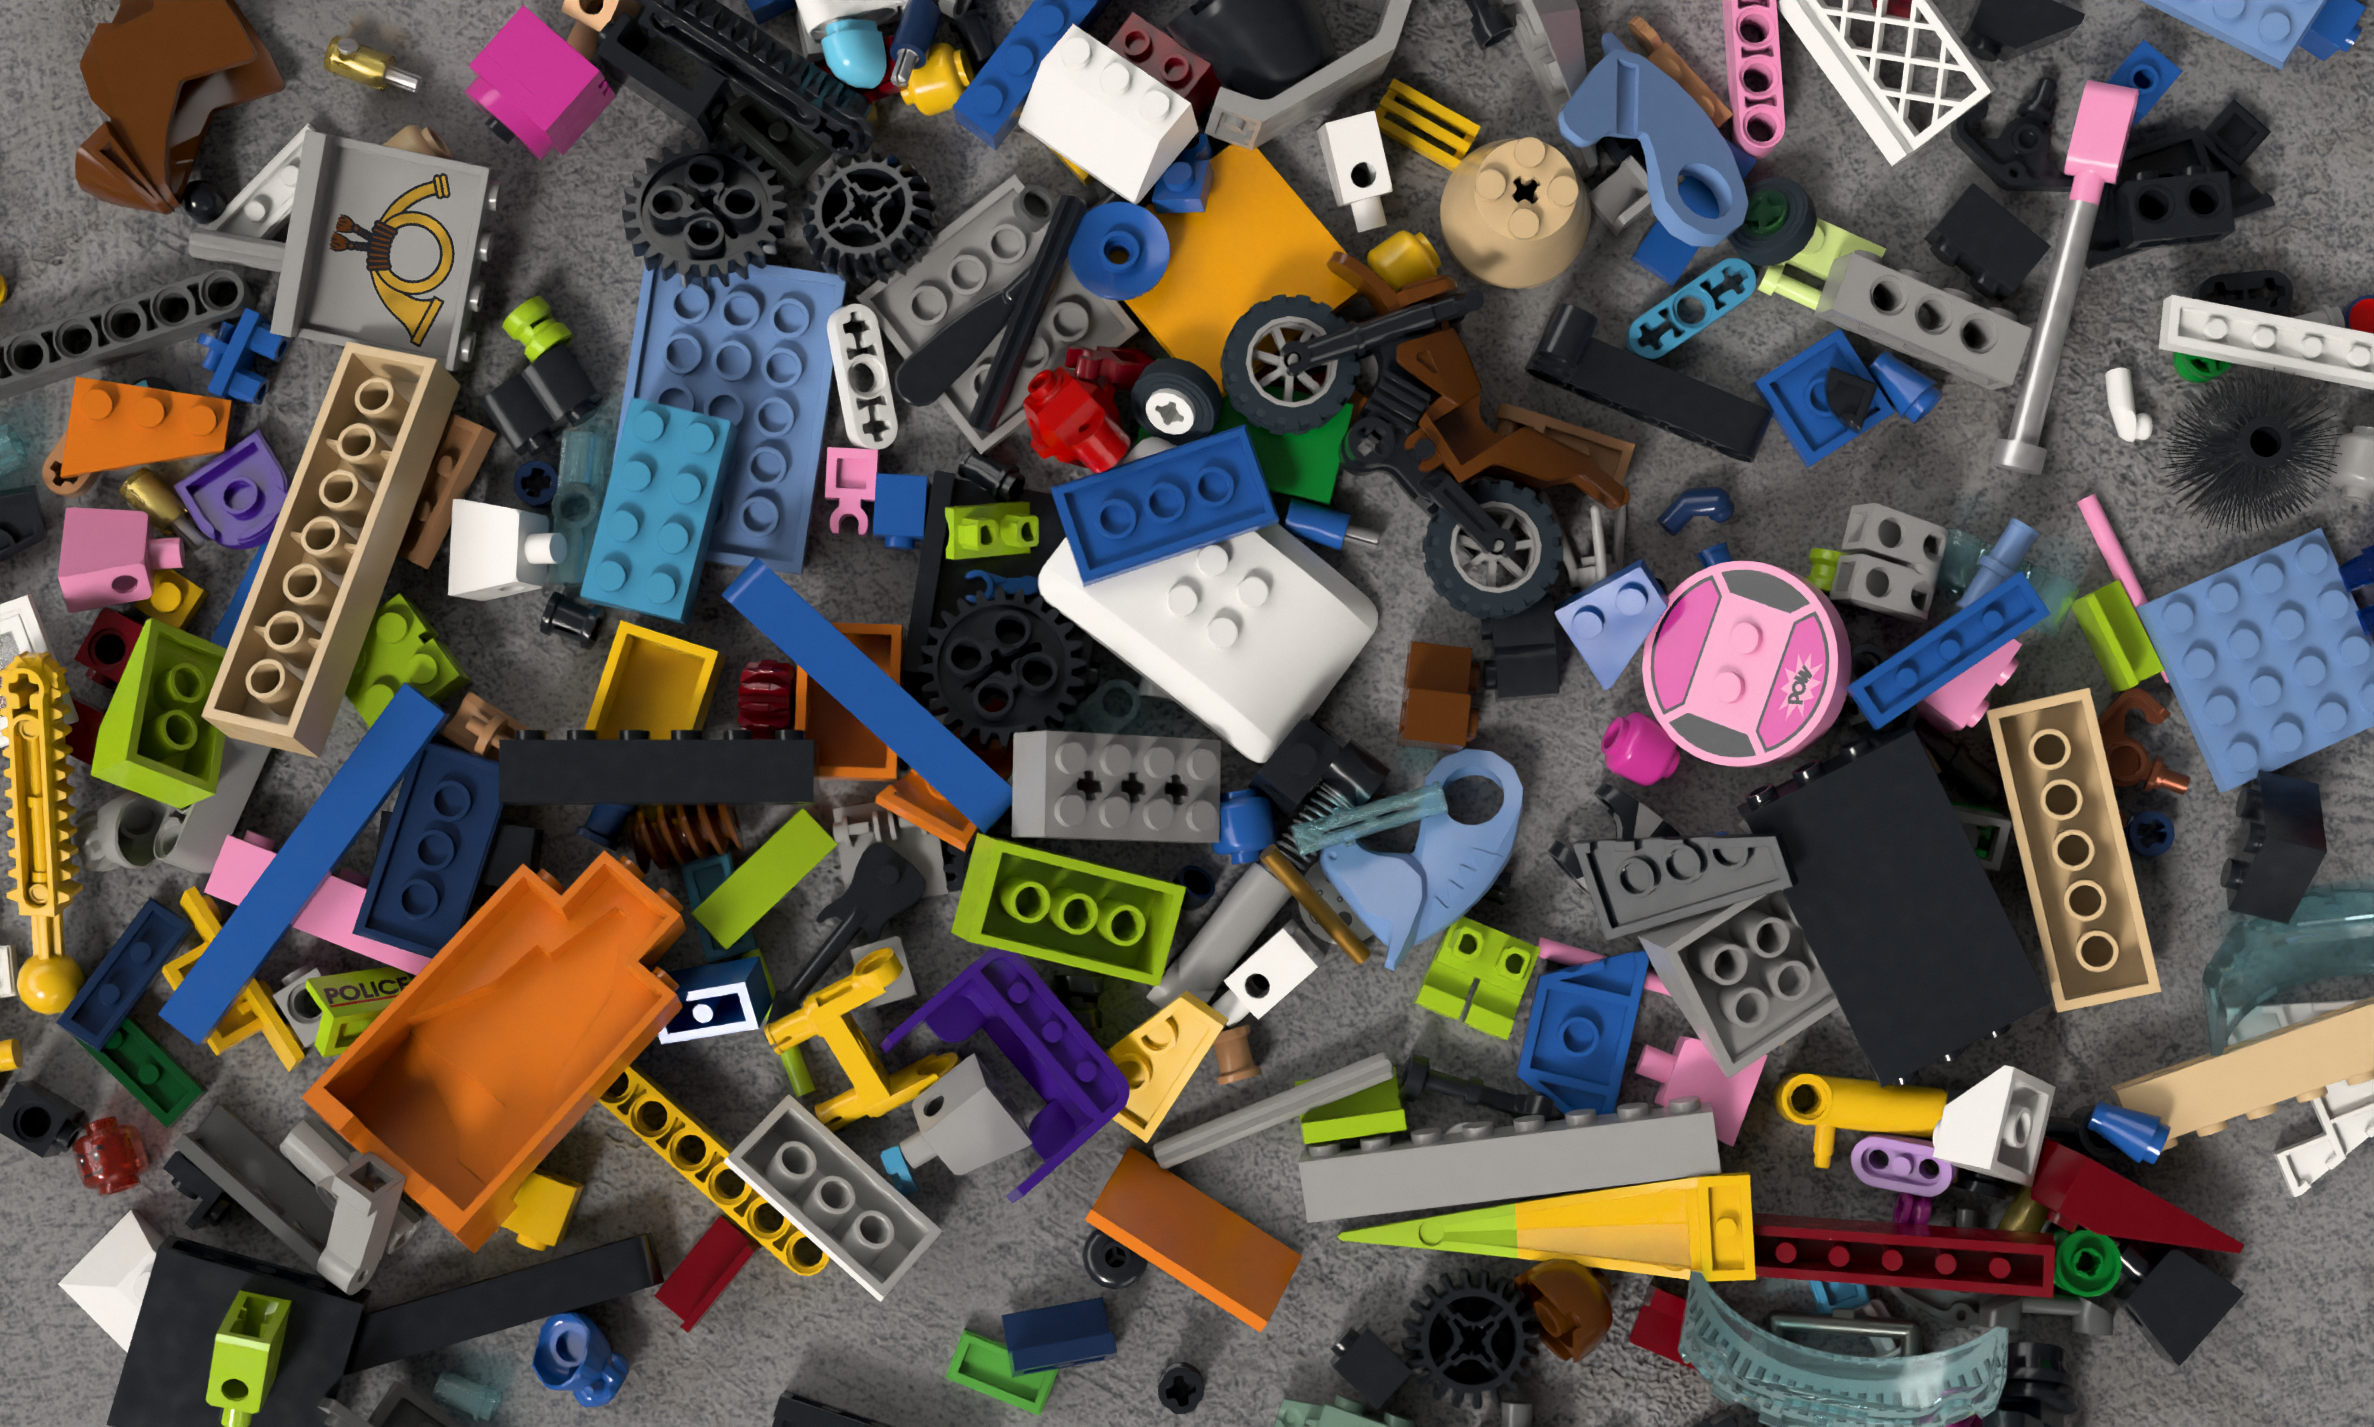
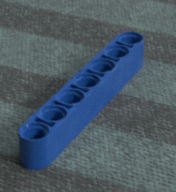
M755 557L721 594L984 834L1012 806V787L759 558Z

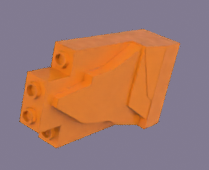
M604 850L562 895L560 894L565 890L564 887L546 870L541 869L535 874L525 864H522L301 1097L331 1128L362 1155L371 1151L404 1175L406 1181L403 1191L474 1254L518 1207L513 1200L528 1175L683 1008L678 995L675 993L679 985L658 966L651 972L649 970L687 930L680 914L684 908L665 889L660 888L655 893L642 882L645 874L630 859L623 855L617 861Z

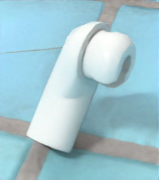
M2127 368L2109 370L2105 374L2107 400L2118 436L2131 443L2135 439H2148L2152 434V418L2147 413L2136 414L2131 371Z

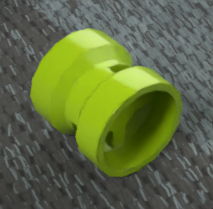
M541 295L530 298L522 303L505 319L502 325L503 329L513 340L522 342L525 346L524 354L532 363L560 344H564L567 347L574 337L563 322H556L551 316L552 308Z

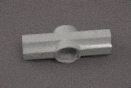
M314 1116L297 1124L280 1144V1152L316 1185L315 1188L319 1197L331 1211L335 1212L338 1196L331 1191L334 1175L363 1155L356 1150L352 1153ZM371 1174L372 1186L377 1191L386 1183L379 1176ZM401 1198L384 1249L388 1254L403 1247L422 1224V1218Z

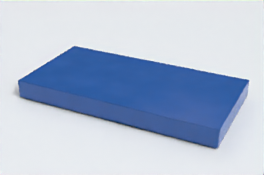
M1246 424L1112 467L1101 473H1094L1051 487V494L1083 587L1279 522L1277 511Z

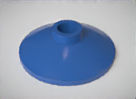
M1110 202L1099 205L1082 216L1068 250L1069 263L1077 280L1091 293L1109 300H1129L1146 294L1160 282L1169 264L1170 243L1165 228L1150 211L1133 203ZM1115 251H1123L1129 258L1123 264H1115L1109 257Z

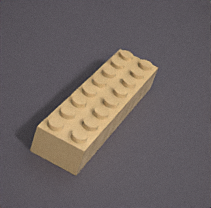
M346 342L201 717L228 737L320 759L461 386L437 359Z

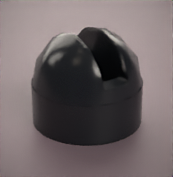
M206 180L188 182L183 193L182 207L198 224L204 225L215 221L223 213L227 204L225 193L215 184Z
M1193 865L1185 866L1173 879L1174 883L1186 887L1181 908L1184 910L1195 911L1199 909L1215 893V883L1212 877L1200 867Z

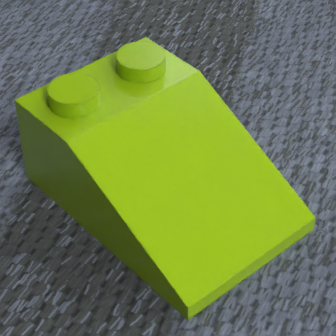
M154 618L146 620L100 725L91 776L178 809L215 795L226 735L201 717L227 649Z

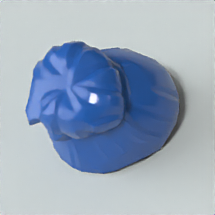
M566 1311L550 1316L542 1325L533 1356L532 1367L545 1387L556 1391H573L577 1401L587 1408L601 1407L604 1404H608L615 1397L628 1375L629 1361L624 1355L611 1351L602 1330L592 1319L580 1312Z

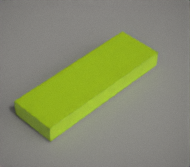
M802 808L690 915L727 951L838 844Z

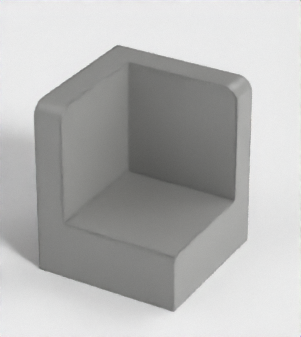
M1631 155L1622 161L1617 171L1588 193L1591 208L1616 237L1652 209L1648 194L1647 173Z
M898 936L850 950L854 965L856 966L862 958L871 952L889 947L893 949L904 967L900 976L884 987L885 993L866 1002L867 1009L920 994L916 977L911 974L902 939Z

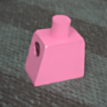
M66 508L58 579L68 613L148 599L154 594L156 569L184 568L185 550L182 538L156 539L150 515L144 511Z
M1679 1036L1672 1054L1646 1044L1639 1057L1635 1073L1661 1083L1654 1101L1660 1107H1669V1100L1684 1096L1700 1097V1103L1710 1102L1714 1115L1717 1141L1733 1147L1768 1055H1764L1728 1078L1723 1074L1701 1040Z

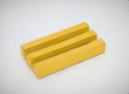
M1395 78L1392 80L1375 111L1380 132L1451 172L1464 159L1481 126ZM1396 96L1463 133L1465 137L1462 139L1394 101ZM1387 112H1390L1457 151L1452 156L1384 118Z

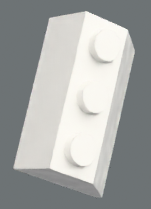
M1074 24L1041 61L1018 122L1022 129L1121 197L1138 205L1199 131L1192 104Z

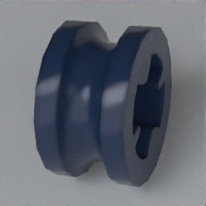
M539 460L528 461L521 465L515 473L513 480L517 496L526 504L535 508H547L553 505L560 498L563 490L562 478L558 471L548 463ZM543 471L545 473L542 476L548 481L551 480L550 488L542 489L540 497L534 498L532 497L534 492L529 488L526 489L525 485L527 480H535L536 472Z
M2157 811L2136 813L2127 820V827L2123 828L2128 849L2133 854L2141 857L2157 856L2166 852L2173 844L2175 837L2174 826L2170 819ZM2154 822L2158 829L2154 830V833L2160 832L2159 841L2147 843L2144 846L2139 841V839L2143 838V835H2137L2138 826L2150 825Z

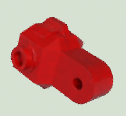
M1061 366L1053 372L1048 369L1041 371L1030 381L1027 388L1030 394L1023 400L1027 425L1030 427L1033 437L1030 446L1043 460L1054 456L1059 462L1088 468L1093 473L1104 472L1117 464L1130 446V437L1123 430L1120 412L1115 404L1114 395L1117 391L1116 387L1107 378H1078L1074 375L1075 370Z

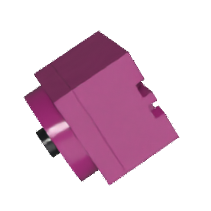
M524 5L521 6L470 63L469 67L477 77L464 91L468 98L489 117L485 125L507 144L514 139L540 161L553 148L564 155L616 97L608 86L609 84L604 80L605 78L600 70Z

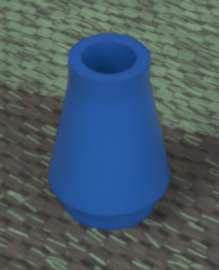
M1888 350L1882 353L1868 368V372L1900 418L1904 419L1907 417L1914 424L1924 418L1943 396L1936 388L1937 382L1896 358Z
M2101 1100L2096 1105L2087 1125L2088 1129L2101 1135L2137 1163L2144 1160L2151 1164H2154L2159 1157L2171 1129L2170 1126L2160 1122V1116L2110 1105Z

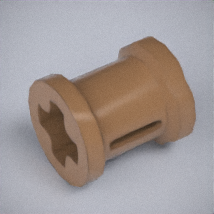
M1249 1024L1222 1030L1214 1042L1213 1047L1221 1073L1217 1077L1218 1085L1262 1074L1261 1067L1254 1064L1247 1035L1251 1032Z

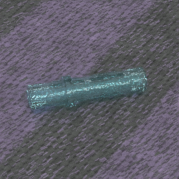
M1439 781L1425 787L1389 796L1346 810L1344 805L1334 808V814L1303 824L1292 825L1291 831L1299 856L1303 857L1308 853L1342 843L1345 847L1356 845L1355 839L1400 827L1436 814H1444L1448 812L1442 787ZM1415 804L1414 807L1375 818L1377 815H1381L1387 812H1391ZM1364 820L1362 823H1358V824H1355V825H1352V826L1343 827V826H1346V825H1350L1351 823ZM1338 827H1343L1338 830L1323 834L1325 831L1335 829Z

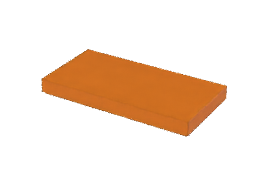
M1129 1146L1085 1218V1221L1260 1333L1270 1320L1302 1258V1255L1172 1172L1162 1169L1159 1164Z

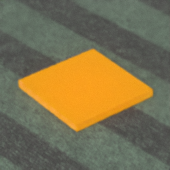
M1234 144L1229 145L1209 160L1214 175L1205 212L1157 214L1153 202L1145 207V209L1157 217L1166 230L1170 243L1169 264L1164 276L1153 289L1137 298L1124 300L1170 357L1190 361L1204 369L1217 383L1222 398L1228 394V392L1225 393L1221 379L1223 375L1222 369H1220L1224 344L1236 321L1248 312L1254 304L1260 301L1271 300L1273 296L1286 294V297L1294 298L1296 295H1305L1311 297L1310 301L1317 304L1323 302L1333 308L1331 312L1336 314L1362 295L1355 287L1331 272L1326 265L1333 252L1337 251L1347 254L1258 148L1248 150ZM1115 251L1109 258L1115 264H1123L1129 257L1123 251ZM1280 329L1286 343L1299 341L1304 333L1299 330ZM1271 333L1264 337L1255 348L1256 350L1280 356ZM1253 359L1254 374L1268 364Z

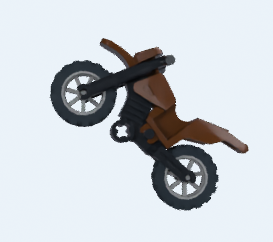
M1336 251L1333 252L1327 262V267L1335 275L1361 292L1374 307L1379 317L1358 324L1355 321L1347 323L1342 317L1338 318L1331 312L1333 308L1323 302L1317 304L1310 301L1311 297L1305 295H1296L1295 298L1286 297V294L1273 296L1271 300L1260 301L1250 307L1249 311L1236 321L1224 344L1220 360V369H1222L1223 375L1221 380L1225 393L1228 392L1231 398L1230 403L1238 414L1241 412L1248 418L1247 422L1257 428L1261 426L1269 429V433L1283 435L1284 433L1301 435L1308 433L1309 430L1318 429L1326 425L1342 410L1354 392L1356 378L1359 376L1360 362L1358 360L1372 355L1375 356L1378 364L1376 383L1357 416L1359 421L1351 427L1339 444L1338 457L1340 464L1348 473L1355 476H1367L1374 472L1389 475L1408 498L1431 518L1427 525L1428 530L1422 545V553H1425L1426 559L1424 563L1427 577L1431 576L1435 584L1433 588L1440 597L1444 596L1451 602L1450 606L1459 612L1465 611L1472 614L1471 617L1486 619L1487 617L1496 619L1506 618L1532 606L1543 598L1549 587L1554 584L1559 574V563L1563 560V547H1560L1559 539L1562 536L1559 523H1554L1550 515L1553 511L1545 501L1541 503L1535 497L1536 493L1532 490L1536 491L1571 483L1610 510H1617L1629 501V491L1589 460V455L1527 425L1512 434L1502 435L1488 429L1483 423L1479 407L1482 386L1466 347L1463 346V342L1458 334L1461 331V321L1465 318V315L1479 310L1484 304V297L1478 290L1457 293L1459 291L1458 283L1449 274L1402 285L1396 293L1369 267L1348 254ZM1280 329H1293L1304 333L1299 341L1286 343ZM1271 333L1280 356L1256 350L1255 348L1264 337ZM1253 359L1272 365L1274 371L1257 382L1253 372ZM1326 371V378L1322 386L1310 377ZM1279 379V387L1284 388L1283 401L1266 393L1263 388ZM1298 381L1314 394L1305 400L1292 402L1293 386ZM1368 438L1375 446L1364 456L1357 448ZM1481 476H1487L1500 480L1499 482H1490V480H1482L1474 483L1473 485L1461 488V486ZM1487 513H1498L1506 517L1502 525L1499 526ZM1513 521L1524 532L1527 540H1515L1514 535L1509 531ZM1456 544L1470 557V561L1462 567L1459 565L1456 554ZM1529 549L1528 563L1523 571L1509 557L1516 550ZM1480 563L1487 565L1486 586L1474 581L1466 573ZM1501 564L1517 579L1508 585L1496 587L1497 565Z

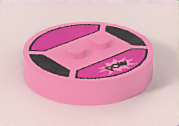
M1731 561L1710 566L1687 578L1668 596L1669 603L1667 609L1646 637L1642 664L1643 682L1649 705L1657 721L1669 737L1681 748L1702 760L1714 764L1741 768H1762L1781 764L1794 759L1814 746L1827 733L1838 717L1848 693L1845 687L1850 684L1852 658L1848 634L1837 609L1830 599L1811 581L1801 575L1784 568L1754 561Z

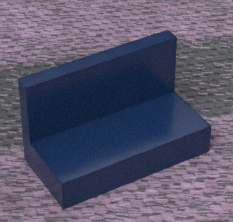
M1103 1297L1001 1316L1012 1378L1112 1360L1117 1354L1114 1332L1109 1333Z

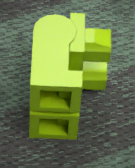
M1462 916L1457 922L1444 930L1412 1003L1449 1019L1459 1020L1473 980L1477 978L1460 1023L1500 1040H1508L1514 1024L1515 1014L1541 948Z

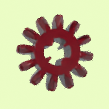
M761 659V662H748L740 675L741 684L738 688L739 699L737 707L740 730L754 731V740H775L776 730H795L797 672L790 663L769 659Z

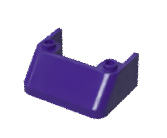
M993 948L983 954L891 1032L879 1046L884 1055L888 1054L923 1023L927 1025L937 1038L948 1043L965 1041L982 1028L1048 1104L1034 1116L1028 1127L1033 1142L1030 1146L1044 1163L1006 1195L1012 1204L1025 1196L1125 1107L1129 1098V1085L1122 1072L1019 953Z

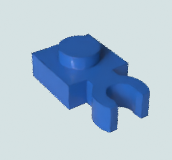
M1207 134L1200 135L1199 143L1196 147L1188 150L1185 147L1156 182L1152 202L1157 214L1205 212L1214 175L1209 162L1212 158L1213 150Z

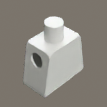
M1375 110L1325 123L1317 130L1337 206L1342 207L1351 204L1358 233L1386 226L1387 222L1380 197L1393 192ZM1353 168H1360L1366 172L1368 178L1366 187H1358L1353 183L1351 176Z
M453 499L448 582L449 596L487 601L541 589L547 579V564H559L565 560L567 555L566 539L561 533H549V520L547 516L513 508Z
M1291 919L1224 980L1230 989L1213 1003L1211 1007L1229 1019L1226 1025L1230 1028H1233L1250 1012L1259 1020L1310 975L1326 956L1299 925ZM1256 974L1265 976L1270 986L1265 990L1258 988L1253 982V977Z

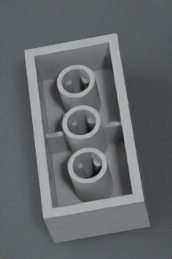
M1064 731L1014 733L1012 837L1156 843H1219L1221 740Z

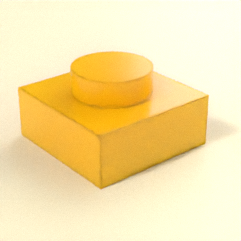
M172 568L158 569L155 573L154 594L148 599L136 601L134 607L156 620L184 631L209 592Z

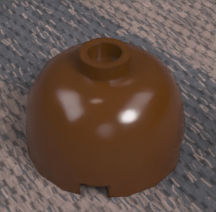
M1549 1259L1529 1267L1515 1277L1514 1290H1521L1525 1294L1523 1301L1519 1304L1520 1308L1527 1303L1534 1308L1539 1321L1528 1323L1530 1326L1540 1329V1340L1558 1358L1567 1361L1573 1357V1363L1579 1362L1605 1340L1613 1321V1307L1609 1297L1612 1293V1287L1606 1276L1599 1269H1590L1575 1260Z

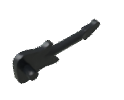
M875 842L866 848L856 866L849 888L843 896L826 906L816 919L819 924H823L826 920L834 917L842 921L784 992L781 990L776 991L767 1024L773 1023L802 1008L800 1006L801 1002L862 928L867 930L869 935L868 944L878 942L884 925L892 917L909 909L921 899L926 891V882L913 864L883 843Z

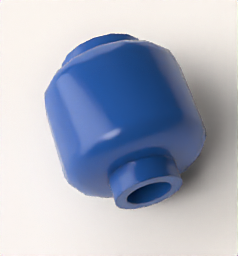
M1257 789L1220 794L1219 843H1211L1213 851L1219 855H1231L1232 865L1261 861L1259 858L1262 853L1261 850L1277 842L1272 802L1266 797L1258 796Z

